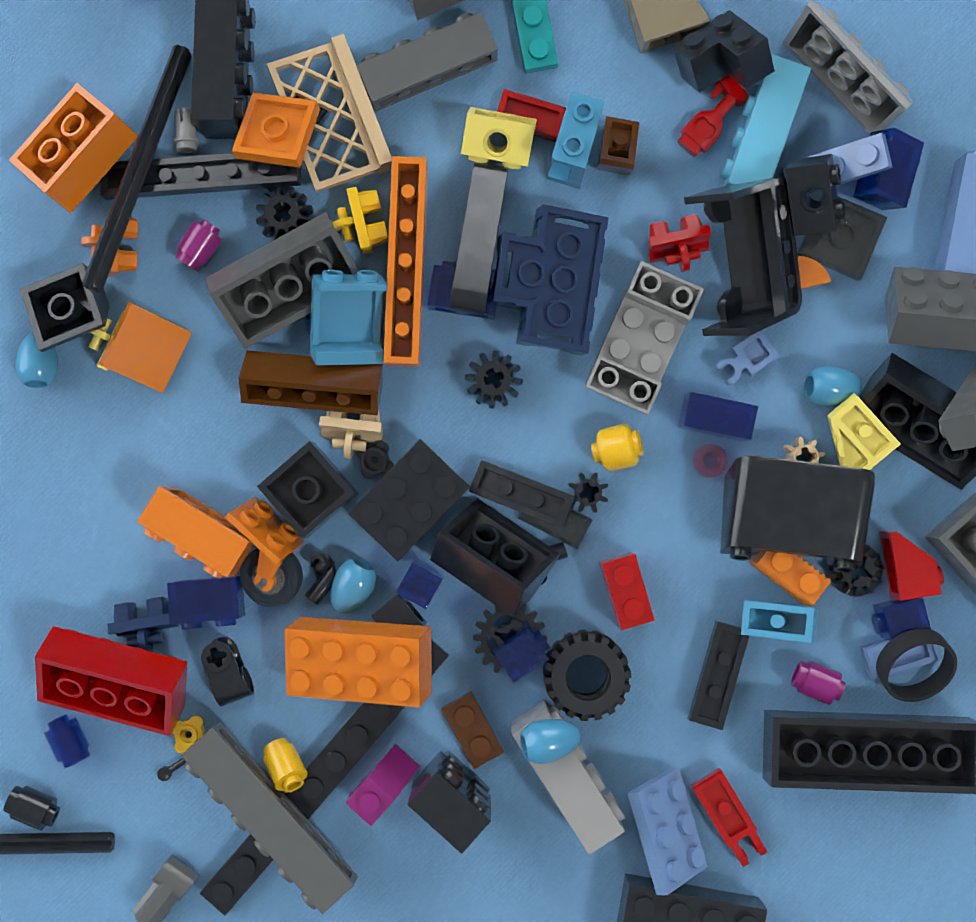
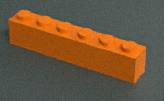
M392 156L383 361L386 367L420 368L428 192L427 157Z

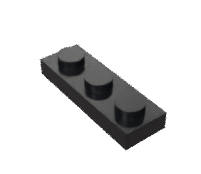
M483 460L479 464L469 489L470 493L565 530L577 497Z
M715 620L689 711V721L723 730L749 639L748 635H741L740 627Z

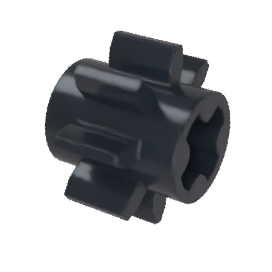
M580 472L578 473L580 482L577 484L568 483L567 485L574 489L573 496L577 497L576 501L580 503L577 511L582 512L585 505H589L592 512L595 513L597 512L596 503L598 501L608 502V499L602 496V490L607 488L608 484L599 485L596 482L598 478V473L596 472L587 480L584 474ZM584 483L588 487H595L596 493L592 494L591 502L587 498H580L579 492L583 491L582 484Z

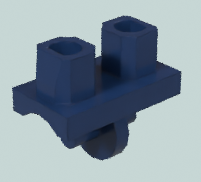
M165 597L147 599L148 617L144 618L137 617L136 603L115 604L114 623L107 624L108 634H116L118 637L137 634V637L127 638V646L140 647L146 651L153 652V644L163 643V634H151V631L179 627L178 616L171 614L168 599Z

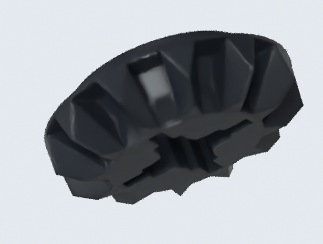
M865 544L861 568L865 570L868 576L857 575L853 579V572H836L834 567L830 565L828 571L831 582L840 592L849 596L860 597L873 593L877 585L882 583L881 577L885 568L882 565L880 554L871 548L870 545Z

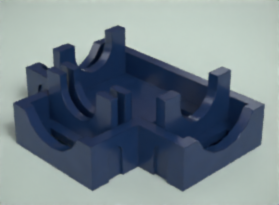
M542 204L536 209L532 237L515 236L516 234L503 232L498 236L496 271L489 293L488 304L521 310L516 344L552 348L575 355L589 353V335L593 327L594 302L598 293L599 269L603 260L606 240L604 235L605 230H607L609 217ZM555 218L579 221L587 224L589 227L587 229L556 223ZM512 252L507 288H504L502 286L507 253ZM538 332L569 337L572 340L571 343L539 338L537 335Z

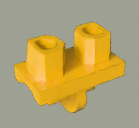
M357 187L348 188L346 190L353 217L348 216L346 207H340L336 209L339 220L332 223L337 232H342L344 242L354 241L352 230L356 228L363 254L374 253L372 247L379 246L389 240L384 221L367 225L365 214L382 210L377 190L358 192Z

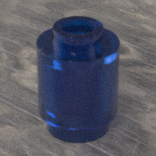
M64 714L47 723L49 730L43 734L57 762H62L64 768H68L91 755L88 750L90 744L76 717L69 719L67 714Z

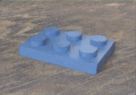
M679 768L667 769L627 793L656 895H669L708 867Z

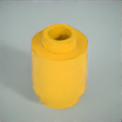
M279 738L267 744L263 749V763L276 790L293 792L299 789L304 784L308 773L294 744L289 743L286 738Z

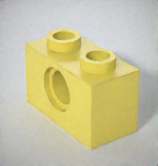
M470 107L466 117L461 154L468 155L469 160L478 163H487L488 159L501 161L503 167L510 169H521V165L528 167L537 119ZM495 132L502 133L506 136L508 143L503 147H496L491 143L489 136Z

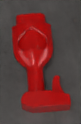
M729 75L715 82V90L709 95L710 99L716 98L721 93L725 97L714 109L700 111L695 114L680 131L682 135L677 142L693 157H696L700 152L705 153L721 135L722 120L734 105L740 107L748 99L745 89Z

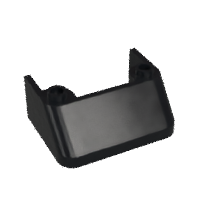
M782 177L713 188L684 197L685 205L704 203V212L713 223H723L732 288L726 290L718 301L717 311L721 321L702 329L703 336L752 335L797 314L802 304V290L786 180Z

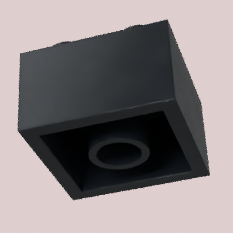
M312 441L307 442L257 486L302 539L309 538L359 494L318 445Z

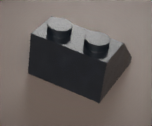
M84 263L20 289L34 337L41 352L106 326L110 306L104 288L100 293L86 289L82 285L88 268Z

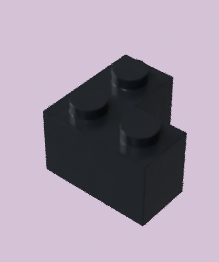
M730 10L718 15L713 21L688 34L683 40L672 46L682 79L699 93L726 75H729L743 88L748 89L775 71L767 37Z

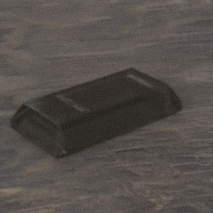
M572 510L565 530L523 513H520L518 519L563 541L577 550L593 519Z

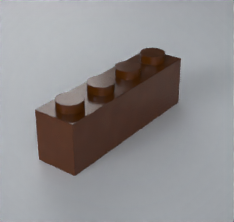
M247 350L239 375L241 403L378 415L383 388V364L315 365L311 356Z

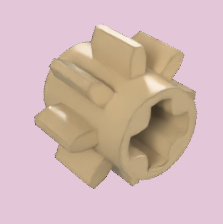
M802 437L795 438L794 447L791 445H783L782 447L787 452L785 458L787 460H796V456L807 454L808 460L804 462L818 463L819 457L825 456V453L818 452L815 448L817 440H811L807 445H804Z

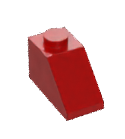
M879 531L890 598L903 601L941 595V585L944 583V576L936 560L897 531Z

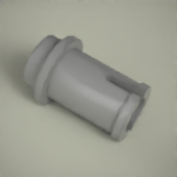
M177 108L174 111L176 138L173 139V145L178 153H196L197 147L200 146V140L196 135V125L191 120V108H182L183 114H181V109Z

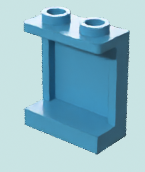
M576 92L570 94L552 154L553 161L547 180L580 188L605 101Z
M324 270L321 275H312L310 355L315 365L384 364V350L380 345L382 295L383 291H387V282L378 272L359 270L357 274H344L339 270Z

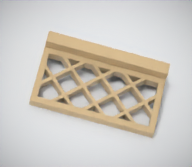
M344 34L332 37L331 43L267 63V68L278 96L287 97L285 93L287 91L291 93L290 97L292 98L298 96L302 99L315 100L319 107L335 114L329 129L315 123L313 130L326 136L319 151L308 146L303 158L315 193L375 172L382 174L391 171V154ZM325 55L328 56L331 68L327 76L309 69L313 59ZM291 67L301 72L295 87H292L280 81L277 71ZM333 74H335L337 82L331 79ZM306 75L323 83L316 98L299 90ZM328 85L342 92L343 99L339 108L321 100ZM345 105H347L349 113L343 111ZM340 117L354 123L356 129L351 140L333 132ZM357 136H359L361 144L355 142ZM330 138L348 145L341 161L323 153ZM354 148L366 154L370 165L357 169L345 162L351 149ZM309 154L316 156L313 164ZM320 159L338 167L332 178L319 182L315 171ZM342 169L348 171L347 173L340 175Z

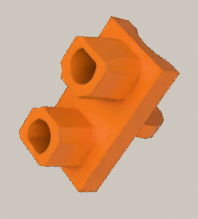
M130 218L122 239L137 240L138 220ZM91 225V236L81 238V246L91 248V258L102 232L101 225ZM118 249L108 277H116L118 272L136 271L137 251Z

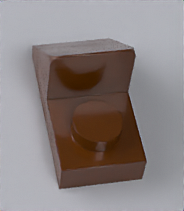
M606 116L597 170L623 175L631 174L635 165L639 122Z

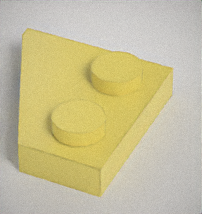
M855 393L827 415L839 466L870 470L900 445L899 441Z

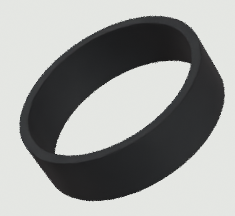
M913 629L896 636L885 645L878 656L876 672L892 697L904 702H917L928 699L942 691L953 679L958 661L954 650L941 634L930 629ZM926 644L944 647V657L940 666L927 679L909 686H897L888 682L891 667L908 650Z

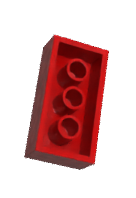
M52 626L35 655L37 701L171 736L185 706L188 661L146 651L140 647H131L112 642L106 638L82 634L72 629Z

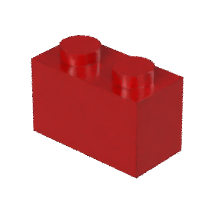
M629 552L599 561L617 626L621 630L655 621L636 554Z

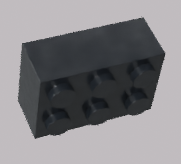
M419 439L348 514L398 562L461 498L470 486L429 446Z
M440 751L413 781L407 805L462 854L491 822V796L488 794L490 788L477 776L473 779L470 778L463 771L465 768L464 764L451 753L446 756Z

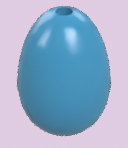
M33 332L23 339L17 352L15 366L19 380L27 387L45 388L55 380L58 372V357L55 347L44 352L39 351Z
M822 366L813 369L808 373L804 381L805 395L811 402L820 406L840 405L853 393L858 396L862 389V383L857 375L847 369L836 366Z
M354 558L343 563L338 569L331 588V603L337 612L349 614L357 610L369 598L376 582L375 570L370 564Z
M561 719L535 721L526 726L520 734L523 754L527 760L537 764L557 761L567 756L578 746L580 742L579 729L573 723Z

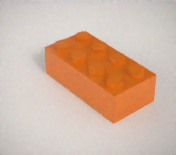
M299 617L285 628L287 696L420 708L432 693L431 626Z

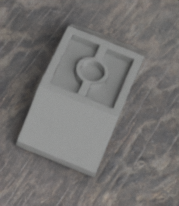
M641 261L595 360L585 388L649 415L662 386L661 380L686 324L693 316L704 289Z

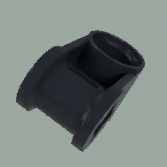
M223 636L214 639L210 644L206 645L201 654V661L218 705L222 707L253 695V681L243 663L236 643L232 639ZM216 650L219 652L225 651L226 657L224 659L221 657L215 658L213 653Z

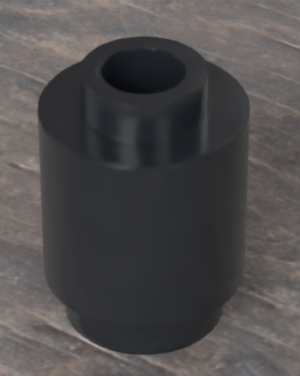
M15 786L5 802L3 811L10 814V819L42 831L46 825L51 827L60 812V807L56 806V797L29 786L24 788Z

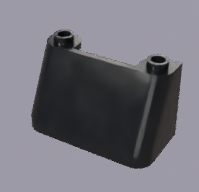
M738 457L724 477L720 553L729 554L731 559L740 561L750 560L751 555H756L761 550L827 558V564L833 566L836 572H854L863 563L875 488V473L863 468L771 457Z

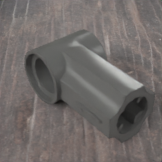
M172 854L152 881L154 883L131 911L135 915L138 922H162L177 900H181L199 874Z

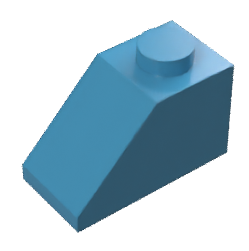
M744 600L741 635L806 643L816 642L818 608Z

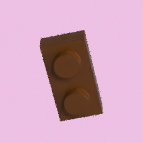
M472 691L442 707L446 719L474 769L504 753L499 740Z

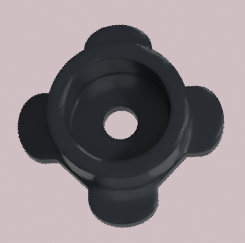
M379 441L375 446L367 447L366 452H356L362 467L361 474L365 478H372L381 472L386 474L394 466V463L389 460V445L386 442ZM373 457H377V458H378V462H377V463H374V462L372 461V458H373Z

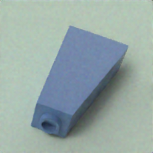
M969 151L954 162L934 270H950L976 274V151Z

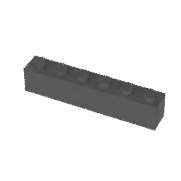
M221 722L208 730L181 755L186 761L185 767L195 778H201L208 785L210 796L218 804L222 805L224 803L232 812L231 818L241 830H248L256 839L254 843L257 849L264 856H271L279 865L278 871L287 882H294L302 891L301 896L304 902L311 909L315 910L317 908L323 915L354 886L358 875L284 792L276 790L267 773Z

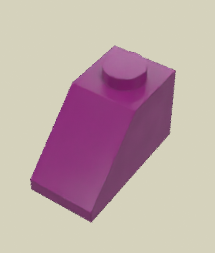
M395 743L350 792L345 803L367 824L372 826L398 797L420 768V765Z

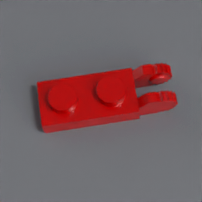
M720 768L690 785L725 844L731 847L742 867L749 864L746 853L737 843L744 837L749 836L752 846L761 856L767 853L765 846L756 833V826Z

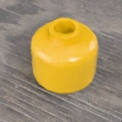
M619 424L599 430L596 436V443L591 444L594 461L596 463L601 462L603 467L609 472L634 467L637 465L639 457L644 455L639 431L637 429L633 430L628 424Z

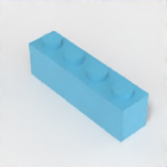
M772 54L775 71L755 83L758 85L755 96L749 95L742 113V115L747 116L744 128H737L731 147L736 148L732 160L727 158L720 178L725 180L723 187L773 178L811 67Z

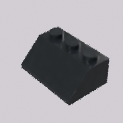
M477 498L439 532L430 560L501 610L514 617L531 600L559 558L560 553Z

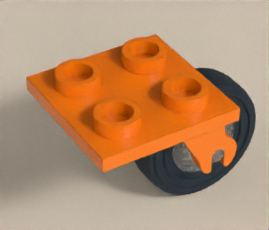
M254 497L228 512L225 516L234 527L257 547L245 558L240 570V580L245 593L257 604L266 607L281 606L289 602L298 593L302 585L303 571L294 553L305 541L299 537L290 524L284 523L274 514L273 508L267 502Z

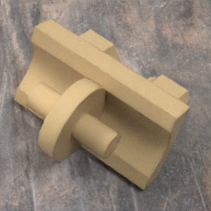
M327 411L326 416H320L319 428H321V437L323 439H332V448L344 449V459L351 460L354 450L366 452L367 444H377V442L383 441V428L380 422L379 411L378 415L360 414L359 420L347 419L348 413Z

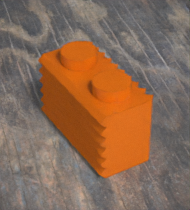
M761 550L749 561L751 565L801 604L810 607L815 604L831 583L829 577H825V574L820 573L819 569L814 568V565L808 564L807 560H803V556Z

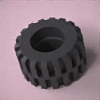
M578 630L577 633L571 634L569 632L565 634V637L560 641L557 640L553 644L551 651L547 652L546 661L543 664V680L549 698L559 711H564L566 716L570 718L574 716L579 717L580 721H588V718H594L596 721L603 719V714H613L616 712L614 708L618 704L622 706L626 700L624 695L626 692L629 693L631 687L629 684V678H632L631 670L628 666L629 662L626 655L611 638L602 635L600 632ZM585 655L596 656L604 663L606 668L604 683L600 688L591 693H578L572 690L566 680V671L569 665L578 657Z

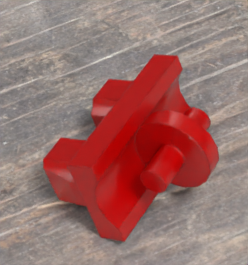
M697 214L680 219L679 226L681 231L670 233L668 224L664 221L652 223L649 228L647 254L649 262L654 263L666 260L667 266L678 263L681 272L690 271V261L700 259V252L709 251V237L712 234L710 226H703Z

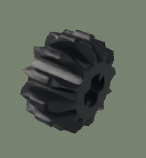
M276 187L274 190L275 197L271 198L268 193H264L263 198L267 205H256V210L263 214L256 219V223L258 226L264 227L262 234L266 238L274 235V240L312 220L306 216L314 212L313 207L305 205L307 197L304 193L296 196L294 187H289L285 195L280 187ZM283 210L291 216L286 222L279 216Z
M493 351V361L488 362L486 354L481 353L479 357L483 364L482 366L473 361L469 364V367L477 372V375H465L466 381L477 382V384L470 386L467 392L470 395L481 391L476 399L478 405L482 404L487 396L490 397V409L495 408V398L498 397L503 407L508 405L505 393L513 398H517L519 395L510 385H522L523 379L511 377V375L518 373L521 368L519 365L507 368L512 360L510 355L505 356L501 363L498 362L499 351ZM493 371L496 376L502 375L503 380L499 381L500 387L495 388L492 384H485L484 379L488 380L487 374Z

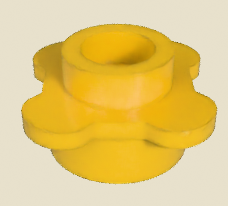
M194 715L185 721H177L172 733L176 741L174 749L178 753H185L205 734L203 719L200 716ZM187 731L192 733L190 738L186 736Z

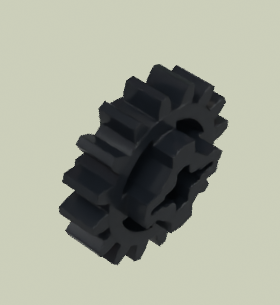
M496 605V612L493 614L485 609L483 614L487 620L485 622L476 621L475 624L482 631L481 633L473 634V640L481 641V645L475 648L476 654H486L482 661L484 666L492 661L495 663V673H498L501 667H506L508 676L512 675L514 667H518L522 674L525 673L524 664L527 662L536 666L535 653L540 655L545 653V650L539 646V642L547 641V635L539 634V630L545 627L544 622H534L538 615L537 611L534 610L527 614L525 612V605L514 617H511L509 622L499 625L493 622L509 614ZM524 620L532 629L533 640L523 634L522 626ZM513 629L515 630L516 638L520 642L512 641L509 646L505 645L504 637L500 633L508 634ZM487 635L497 642L498 649L496 655L488 646ZM520 650L526 653L518 659L508 660L510 654Z

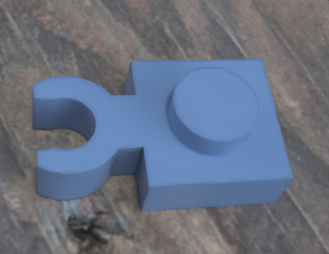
M761 330L748 336L730 349L735 355L734 359L725 358L718 362L714 368L716 371L724 366H729L732 369L733 374L731 378L725 381L726 385H730L739 380L743 369L750 377L780 357V355Z

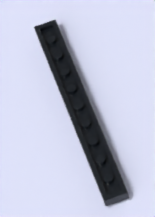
M431 639L433 675L448 658L449 653ZM363 702L306 768L308 774L304 784L293 792L285 793L307 819L319 808L405 706ZM251 834L199 893L224 916L273 861L271 856L266 857L257 849L254 843L256 839Z

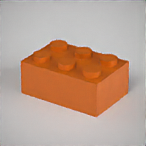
M76 83L9 161L43 192L68 212L72 213L124 152L128 150L131 144L138 138V135L115 113Z
M159 486L137 523L145 527L144 534L158 542H162L165 539L175 545L173 551L176 554L190 561L193 557L205 564L203 569L207 573L219 579L223 576L228 578L240 574L245 558L257 548L225 516L176 486Z

